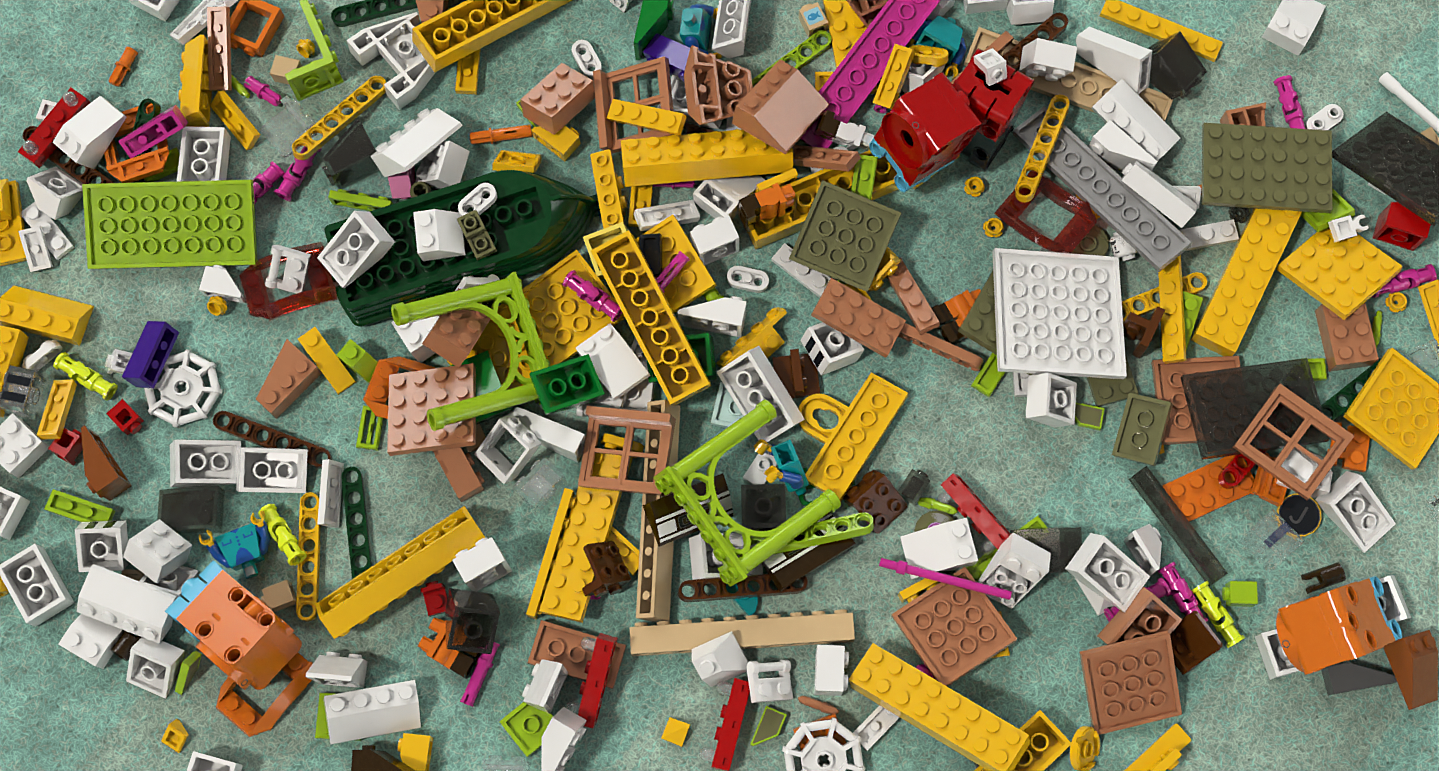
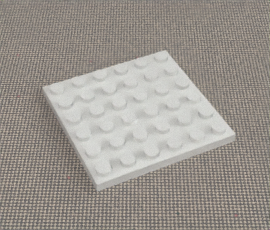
M995 248L993 250L998 371L1031 374L1051 373L1063 376L1125 379L1127 377L1119 257Z

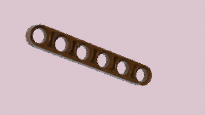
M1060 12L1050 16L1002 56L1006 60V64L1018 71L1023 45L1039 38L1038 33L1042 31L1049 35V38L1046 40L1054 41L1066 30L1068 25L1067 16ZM1055 19H1060V20H1062L1063 23H1064V26H1062V27H1056V26H1054L1053 20H1055ZM1014 56L1019 60V63L1011 65L1008 62V58Z
M27 127L23 131V139L27 141L29 135L33 133L37 129V127ZM59 147L48 158L82 184H91L92 179L96 177L101 178V183H114L96 169L86 166L83 174L76 175V168L84 165L76 163L71 158L67 163L61 164V156L67 154Z
M219 411L213 417V424L218 430L264 448H278L277 442L281 438L288 440L286 449H298L300 446H306L308 448L307 464L322 469V464L316 462V458L320 453L327 454L328 459L332 460V455L325 448L230 412ZM222 416H228L229 423L224 427L219 426V419ZM243 423L248 424V431L245 434H239V425ZM267 431V440L263 442L258 441L257 436L259 432Z
M769 574L749 575L746 579L736 584L738 591L734 594L726 590V583L721 578L687 580L682 582L678 588V597L684 602H701L799 594L805 590L808 580L807 577L801 579L803 586L799 589L790 586L780 592L770 587L772 579ZM750 581H756L759 584L760 589L757 592L749 590L748 583ZM707 584L714 585L716 593L714 595L706 594L704 586ZM684 586L692 587L694 595L691 597L684 596L682 588Z

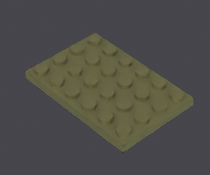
M1204 123L1202 125L1201 205L1331 213L1332 131Z

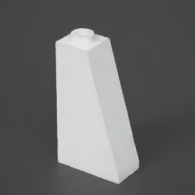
M1088 27L1077 35L1076 53L1116 82L1123 79L1137 94H1140L1149 87L1152 50L1092 27Z
M1137 160L1133 165L1129 163L1122 171L1124 176L1121 181L1179 227L1183 228L1196 213L1197 204Z
M517 406L514 412L510 411L509 414L512 413L518 417L521 423L535 434L536 438L541 442V446L577 463L579 462L584 451L585 434Z

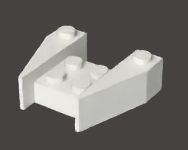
M417 12L362 29L347 40L351 54L361 66H364L381 54L398 74L385 83L384 87L387 96L399 110L415 100L436 73L412 41V28L420 25Z

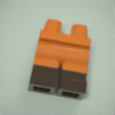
M778 183L772 185V188L764 189L739 200L738 216L746 232L754 230L756 222L763 219H773L777 214L779 217L785 215L786 208L794 205L793 198L796 195L791 184L780 187Z
M967 289L962 294L940 305L937 304L931 307L940 322V326L937 328L938 330L940 329V333L946 342L956 345L968 338L958 332L979 295L980 289L970 293Z
M434 617L429 625V629L438 633L433 641L423 636L418 646L426 652L428 657L466 679L476 661L457 651V649L477 659L487 640L447 619L443 621Z

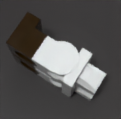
M829 110L821 114L814 135L840 145H847L846 148L849 150H854L857 147L866 150L867 147L869 148V144L875 135L865 132L866 126L861 124L857 126L854 123L846 124L833 119L835 113Z

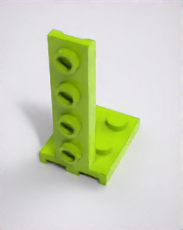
M300 0L299 2L323 58L314 60L310 64L295 68L285 74L298 101L344 82L336 66V63L339 62L334 50H329L332 44L328 35L322 34L325 28L321 19L316 20L315 18L318 12L314 3L309 4L308 0Z

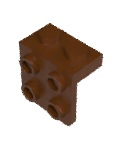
M872 470L866 473L862 478L863 480L856 486L851 487L847 491L843 500L847 505L856 509L858 513L865 512L872 515L873 532L878 534L907 508V503L885 474Z
M613 541L591 543L583 547L596 577L595 580L582 588L585 596L595 595V597H600L606 593L614 595L622 590L621 587L632 580L619 553V549Z
M1193 611L1182 618V621L1170 634L1174 663L1182 675L1223 647L1222 642L1197 611Z

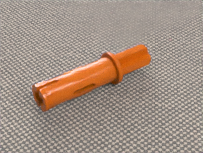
M529 124L493 130L489 128V130L471 132L469 136L470 142L473 145L489 142L493 144V142L532 137V131Z

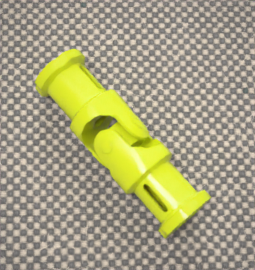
M62 352L55 359L53 364L55 369H61L68 374L69 378L78 381L88 390L99 393L104 400H110L118 389L117 384L103 379V375L89 367H85L81 361L73 360L69 357L68 353Z
M267 504L262 507L260 511L265 512L264 521L267 524L268 531L274 541L278 543L280 551L284 552L287 556L288 564L295 566L303 562L307 554L298 546V540L292 534L285 519L279 516L277 506L275 504Z
M1207 580L1191 591L1197 596L1202 604L1201 608L1205 613H1208L1209 620L1216 631L1221 633L1227 642V648L1245 637L1240 635L1233 624V618L1226 608L1221 605L1219 597H1215L1208 586L1209 582ZM1225 616V621L1223 623L1216 622Z

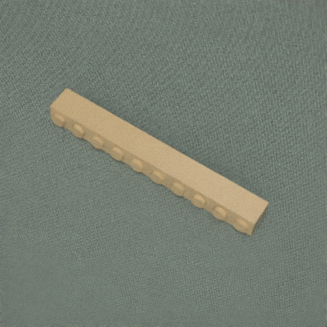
M668 400L650 401L647 404V412L668 413L676 419L669 466L671 467L678 462L680 405L672 406ZM646 430L645 453L658 454L661 431ZM644 459L643 482L653 483L657 459ZM643 494L642 505L665 497V494L664 496ZM643 506L636 618L650 622L670 621L674 541L660 547L658 546Z
M841 609L835 610L834 614H825V611H814L812 615L803 616L802 612L790 613V617H781V614L767 615L768 618L759 619L758 615L745 616V620H737L736 617H724L723 621L714 622V618L701 619L700 623H692V620H679V624H670V621H659L654 626H648L646 622L635 623L634 627H630L631 655L647 656L692 653L691 649L731 631L741 649L854 642L853 613H847V610Z

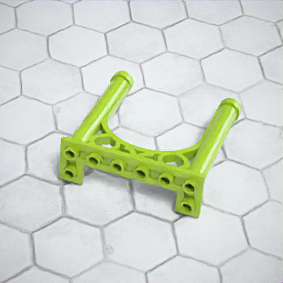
M512 272L505 279L406 304L401 302L392 305V317L397 326L458 310L478 311L488 316L498 325L509 346L510 369L502 386L487 394L428 409L427 420L433 431L443 429L444 426L533 400L541 405L531 378H524L517 371L520 362H526L531 372L550 367L551 365L545 357L543 342L538 337L536 322L531 317L529 311V301L524 297L522 281L518 278L516 272ZM494 301L491 308L480 304ZM499 303L508 305L511 312L510 319H505L497 313ZM516 320L520 332L516 331L513 326L509 327L508 325ZM524 343L528 356L518 357V354L522 353L521 348ZM514 379L523 384L522 386L507 389Z
M765 399L759 402L755 409L675 465L667 466L653 477L656 488L664 493L665 496L670 492L674 493L675 501L686 510L689 521L694 525L696 524L702 539L713 548L716 559L724 564L717 568L720 572V578L730 587L746 579L747 574L829 512H834L841 507L838 496L832 490L827 489L777 528L769 531L748 529L734 521L723 509L714 486L716 465L725 452L777 417L774 406ZM709 463L706 475L696 473L697 470ZM693 479H698L706 484V494L704 496L697 495L695 490H693L691 486ZM707 499L710 500V502L707 503L709 507L708 514L699 503ZM714 523L730 528L722 535ZM731 532L742 535L744 542L742 549H736L730 542L729 536ZM750 537L764 538L754 547L749 549L751 545Z

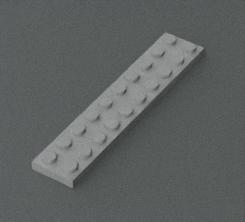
M1045 106L1013 130V135L1029 150L1032 148L1047 111ZM1052 118L1049 119L1047 123L1051 126H1055L1059 123V121L1057 119ZM1063 124L1046 165L1061 181L1158 272L1191 247L1192 242L1148 201L1121 181V176ZM1043 136L1040 140L1043 143H1049L1052 138ZM1042 153L1034 154L1039 160L1045 158Z

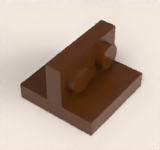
M1157 306L1148 320L1135 313H1129L1123 322L1124 337L1130 340H1138L1132 353L1133 356L1140 359L1146 351L1165 309Z
M790 349L789 356L772 357L773 369L792 399L820 394L817 368L808 353L799 354V349Z

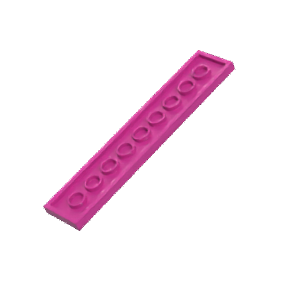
M888 0L820 89V95L829 103L828 108L824 112L827 110L834 112L835 116L833 119L847 124L881 80L894 45L898 44L906 47L941 0ZM818 118L800 139L810 147L829 148L833 143L832 141L814 135L819 121Z

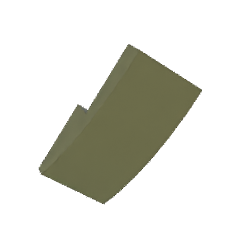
M476 209L457 218L477 260L497 251Z

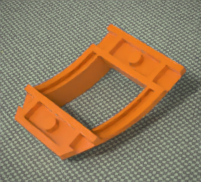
M149 104L147 106V114H150L153 111V104ZM139 106L122 111L126 119L114 138L133 132ZM113 138L104 153L107 171L122 183H132L163 172L169 154V147L166 138L157 143L158 150L120 162Z
M400 356L379 359L363 401L370 407L376 417L388 419V405H385L389 395V374H397L399 368L419 371L434 369L435 367Z
M299 653L292 657L281 669L292 681L263 716L233 691L237 683L229 676L220 688L216 709L248 737L258 735V733L264 731H271L282 714L312 681L306 677V672L313 663L307 661Z

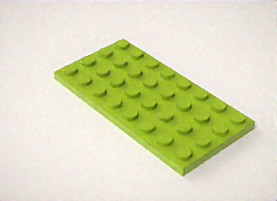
M253 180L82 184L88 269L257 264Z

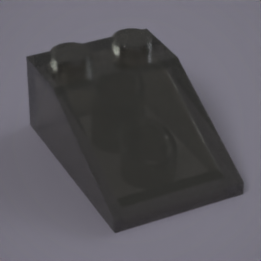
M190 486L159 490L157 520L160 519L176 533L207 534L206 530H210L212 534H222L225 490L220 486Z
M1081 527L1010 530L1011 534L1015 533L1051 553L1049 572L1047 574L1069 573L1065 568L1082 546Z

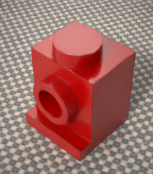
M123 399L106 413L126 435L139 432L142 428L141 423L144 422L138 413Z
M64 428L61 439H55L48 449L60 459L74 466L76 463L75 459L83 450L82 435L76 429H73L71 432Z

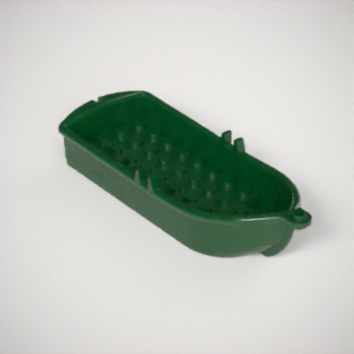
M501 170L370 211L393 238L395 243L382 259L346 288L336 286L334 289L342 308L355 326L362 327L391 318V307L393 304L401 302L406 304L454 292L463 277L487 278L489 275L494 274L501 280L505 279L512 272H516L518 277L533 273L554 263L578 243L589 228L593 218L601 215L597 194L587 196L567 184L539 174L517 170ZM482 183L493 185L497 192V199L479 216L497 251L477 260L464 235L466 255L423 261L417 253L413 212L438 209L459 213V202ZM485 194L483 198H489L490 194ZM473 207L468 208V209H467V212L469 213V212L473 211L474 208H473ZM347 219L325 227L324 231L328 243ZM331 275V277H332V282H337V281L334 279V277Z

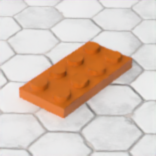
M1238 451L1160 487L1180 526L1250 495L1254 483V477L1250 471L1239 484L1231 489L1222 487L1218 481V475ZM1238 458V465L1241 468H1247L1245 460ZM1225 473V480L1228 483H1234V476L1231 473Z

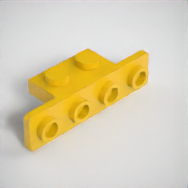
M609 149L591 153L590 157L603 229L621 222L624 223L623 216L626 215L625 208H628L625 195L622 196L621 189L624 188L622 176H618L614 170L612 153Z
M780 307L771 309L766 314L767 317L763 321L754 324L751 327V331L746 336L740 337L731 350L721 354L717 365L723 368L757 346H760L767 358L785 343L773 328V325L787 314V311Z
M1173 724L1124 771H1166L1167 769L1170 771L1178 765V759L1182 756L1180 751L1191 741V738L1178 724Z

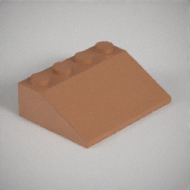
M779 60L736 105L732 124L786 155L828 108L829 103L798 69Z

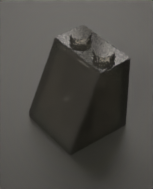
M1180 31L1147 48L1152 50L1149 83L1171 100L1179 96L1184 98L1192 92L1191 88L1202 82L1201 78L1207 73Z
M360 119L350 126L322 158L326 165L322 168L331 185H337L338 189H344L380 171L371 158V155L376 150Z
M449 588L445 608L447 649L483 654L492 653L500 610L493 594Z

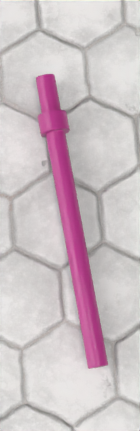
M881 558L879 563L880 567L895 570L898 574L905 575L907 573L1010 600L1012 591L908 565V562L901 560L896 562Z

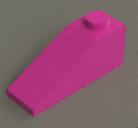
M174 105L118 142L131 159L180 131L188 122L177 105Z

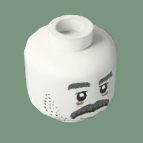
M1114 232L1113 237L1110 238L1114 257H1122L1123 261L1135 258L1134 253H1137V251L1117 232Z

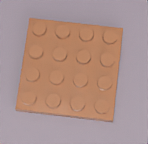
M1239 356L1186 358L1187 361L1165 364L1163 359L1151 362L1156 399L1173 403L1162 445L1238 441L1248 427Z
M473 363L461 365L459 368L449 366L389 374L387 453L390 456L476 445V417L446 425L443 429L437 431L431 429L427 420L428 409L476 397V367Z
M966 567L951 575L976 582ZM942 582L891 614V617L935 680L947 687L1017 641V637L985 593Z
M1168 631L1079 652L1091 725L1099 735L1182 715L1171 637Z

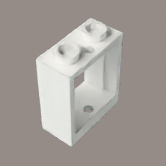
M511 413L497 421L474 455L503 484H506L519 475L539 448L541 442L533 432L529 431L521 423L518 417ZM506 429L526 448L514 466L494 447Z

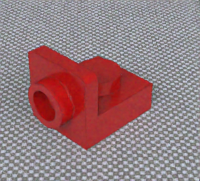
M433 581L426 583V587L421 588L429 617L451 611L443 583Z

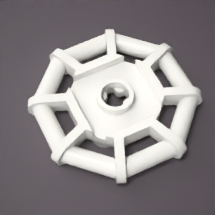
M188 349L185 352L169 356L163 368L166 372L160 382L156 383L154 389H159L161 399L156 402L154 390L152 388H144L149 406V414L163 419L175 428L200 419H207L209 411L223 391L220 389L215 369L216 364L192 353ZM183 361L179 368L168 367V365ZM191 361L202 368L196 371L189 367V362ZM208 373L211 387H205L202 376ZM186 383V390L178 393L179 389L177 386ZM204 393H210L202 408H200L198 405ZM165 405L174 408V415L161 408ZM194 407L197 411L181 416L182 410Z
M833 717L830 720L800 723L799 729L787 745L782 748L786 771H795L794 756L801 758L802 769L800 771H845L846 769L865 771L866 769L863 765L861 737L856 736ZM829 729L827 736L813 737L811 731ZM834 731L848 740V742L842 745L833 738ZM807 735L808 743L802 751L796 750L797 745ZM851 747L854 764L847 763L846 750ZM827 754L830 761L829 764L823 763L820 765L818 757Z

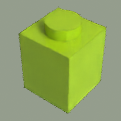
M1229 581L1226 583L1225 587L1222 588V599L1226 600V606L1253 607L1257 605V582Z

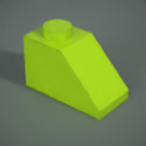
M350 339L336 356L344 365L369 383L377 361Z

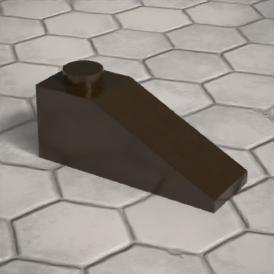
M362 745V750H352L351 771H415L386 751L376 750V746Z

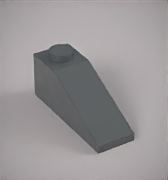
M1340 662L1321 670L1328 696L1397 682L1395 675L1352 663L1341 664Z

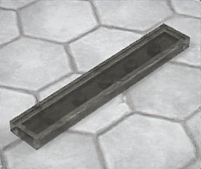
M1147 466L1128 479L1204 581L1208 580V586H1211L1228 574Z

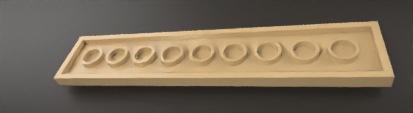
M978 27L964 66L968 65L978 48L984 51L1000 34ZM1013 40L999 55H1005L1020 41ZM1014 56L1008 58V62L1011 65L1019 63V60ZM1078 62L1074 63L1073 72L1057 81L1046 80L1044 76L1040 75L1037 77L1028 76L1034 80L1030 90L1052 98L1059 94L1068 97L1071 105L1093 113L1095 112L1091 109L1092 106L1118 83L1102 71ZM1146 88L1138 95L1165 122L1174 97Z

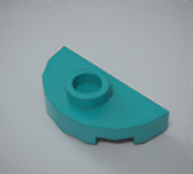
M726 584V590L729 593L734 594L738 591L736 584L731 587ZM748 584L749 590L755 592L754 588ZM757 597L733 599L748 616L754 615L758 605Z

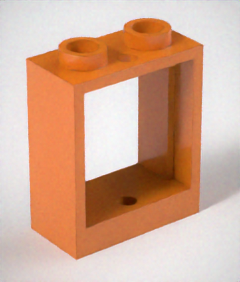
M240 0L230 17L231 48L237 49L238 47L243 49L251 57H255V55L263 57L285 17L281 9L262 0ZM247 10L269 18L256 43L234 35Z

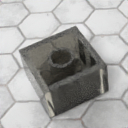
M785 484L741 485L742 526L755 531H769L785 522Z

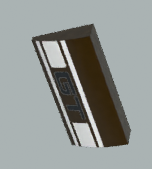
M722 473L714 476L715 491L723 509L732 517V501ZM704 482L692 485L697 495L704 496L706 494V484ZM674 493L642 505L659 547L699 531L696 524L694 525L689 521L688 513L683 506H680L675 501ZM709 499L699 502L707 514L709 512L707 505L710 502Z
M829 512L817 522L834 519L835 517ZM842 525L836 528L838 531H846ZM818 530L815 532V535L823 536L827 532L825 530ZM800 534L794 540L801 541L805 536ZM852 538L783 552L770 556L761 564L778 590L782 592L849 551L856 543Z

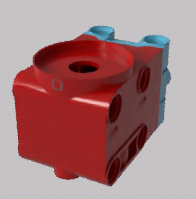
M942 72L896 100L891 111L884 115L881 127L870 142L869 148L873 156L878 157L877 159L886 157L897 172L894 177L895 185L901 192L905 193L919 183L928 181L932 175L954 163L983 124L969 107L970 101L963 91H957Z

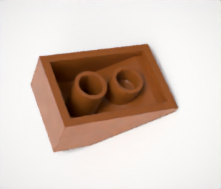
M84 425L81 427L84 471L89 481L86 484L93 494L97 493L100 498L104 497L111 501L132 485L99 435Z
M1430 630L1410 635L1383 647L1408 709L1411 710L1437 701L1438 649Z

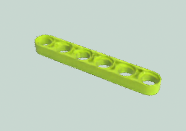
M824 30L816 32L779 60L784 62L792 60L796 63V69H802L830 47L832 40L830 33ZM819 37H825L828 42L825 45H819L816 40ZM808 48L812 51V54L809 57H804L800 53L801 50ZM778 61L753 78L752 86L757 84Z
M864 512L816 522L801 533V535L805 536L803 540L796 541L793 539L774 554L867 535L874 529L873 517L869 513ZM864 520L870 523L866 527L858 525L860 521ZM840 525L848 527L846 531H838L836 528ZM818 530H825L827 532L823 536L815 535V532ZM750 537L751 545L758 544L764 538Z

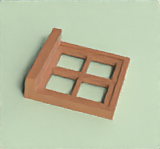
M665 56L609 73H605L600 69L593 71L600 149L603 151L609 149L613 154L622 151L621 140L673 135L655 130L643 132V128L638 127V134L619 139L618 122L607 119L612 100L615 99L614 83L632 78L635 102L632 103L645 106L661 104V109L674 111L669 60ZM657 71L660 95L640 100L638 77Z
M1279 384L1271 392L1268 400L1233 448L1301 497L1308 500L1354 435L1285 386ZM1279 403L1304 419L1291 438L1267 422V419ZM1310 425L1335 441L1322 460L1298 444ZM1262 426H1265L1287 442L1274 461L1250 445ZM1293 448H1296L1318 464L1306 483L1281 467Z
M587 406L585 414L589 417L578 486L664 496V493L656 488L655 480H653V483L627 480L630 457L657 459L654 476L669 466L676 419L668 413ZM600 425L626 428L623 451L597 448ZM635 429L661 431L658 454L631 452ZM596 453L622 456L618 479L592 476Z

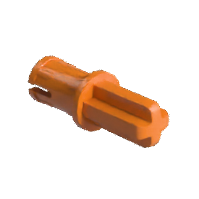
M131 47L125 48L120 60L115 63L116 67L109 78V83L117 87L121 85L127 72L131 71L130 67L138 55L136 50Z

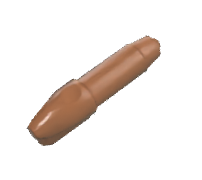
M801 695L798 697L800 703L820 710L823 713H839L835 706L827 702H822L808 696Z

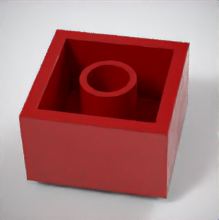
M1391 202L1378 216L1372 238L1414 251L1427 239L1433 214L1427 213L1424 209L1408 207L1402 202Z

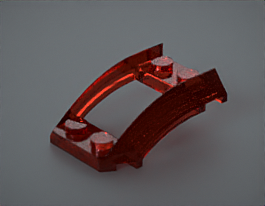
M1034 170L1027 174L1029 178H1035L1038 175ZM1043 176L1031 201H1018L1014 189L994 213L1011 228L1035 244L1049 251L1067 254L1072 253L1097 223L1088 201L1085 202L1078 199ZM1021 188L1019 190V193L1024 196L1031 192L1028 188ZM1040 192L1055 204L1075 214L1054 240L1045 237L1019 219Z
M321 242L291 248L311 254L307 275L312 290L293 294L270 303L261 270L271 266L273 254L257 260L255 265H250L239 275L251 316L258 318L260 316L271 321L278 316L298 309L318 305L320 302L337 300L336 288L331 274L317 258L324 250ZM281 256L280 263L285 262L287 257Z

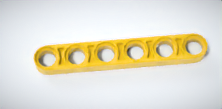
M373 76L294 141L292 144L293 156L298 160L310 158L386 93L384 87L386 80L381 76ZM377 82L383 85L380 90H375L371 86ZM365 95L368 97V100L366 102H359L357 97ZM348 107L353 110V113L345 115L342 113V110ZM330 120L338 122V125L334 128H330L326 124ZM314 133H320L323 135V138L316 141L311 136ZM299 146H305L308 148V150L302 154L296 151L297 147Z
M1055 95L1050 101L1015 187V196L1020 202L1031 201L1036 193L1069 111L1070 101L1065 95ZM1060 101L1064 102L1066 106L1058 109L1054 104ZM1053 118L1057 119L1059 123L1051 126L1047 121ZM1049 136L1052 140L1049 143H1043L1040 138ZM1036 153H1042L1045 158L1039 161L1035 160L1033 156ZM1034 170L1038 175L1035 178H1029L1026 173ZM1021 188H1028L1031 192L1024 196L1019 193V190Z
M1199 272L1182 277L1183 291L1194 295L1200 293L1207 285L1206 277ZM1191 279H1200L1202 286L1200 288L1193 287ZM1159 287L1122 301V310L1125 313L1123 322L1130 312L1142 316L1154 311L1157 306L1160 307V303H1156L1152 299L1153 294L1159 293ZM1133 302H1142L1144 304V310H1135L1133 307Z
M312 492L305 493L301 497L299 511L298 546L302 551H305L304 543L306 541L313 540L315 542V548L309 552L305 551L307 557L298 564L296 614L300 619L307 622L314 620L318 614L315 604L318 602L321 525H317L319 496ZM310 497L316 498L317 503L315 507L306 508L305 501ZM315 519V527L312 530H306L304 526L306 520ZM306 562L314 563V570L311 573H304L303 565ZM308 583L312 584L314 587L313 592L310 595H304L302 593L303 586ZM306 605H310L313 608V613L309 617H303L301 613L302 608Z

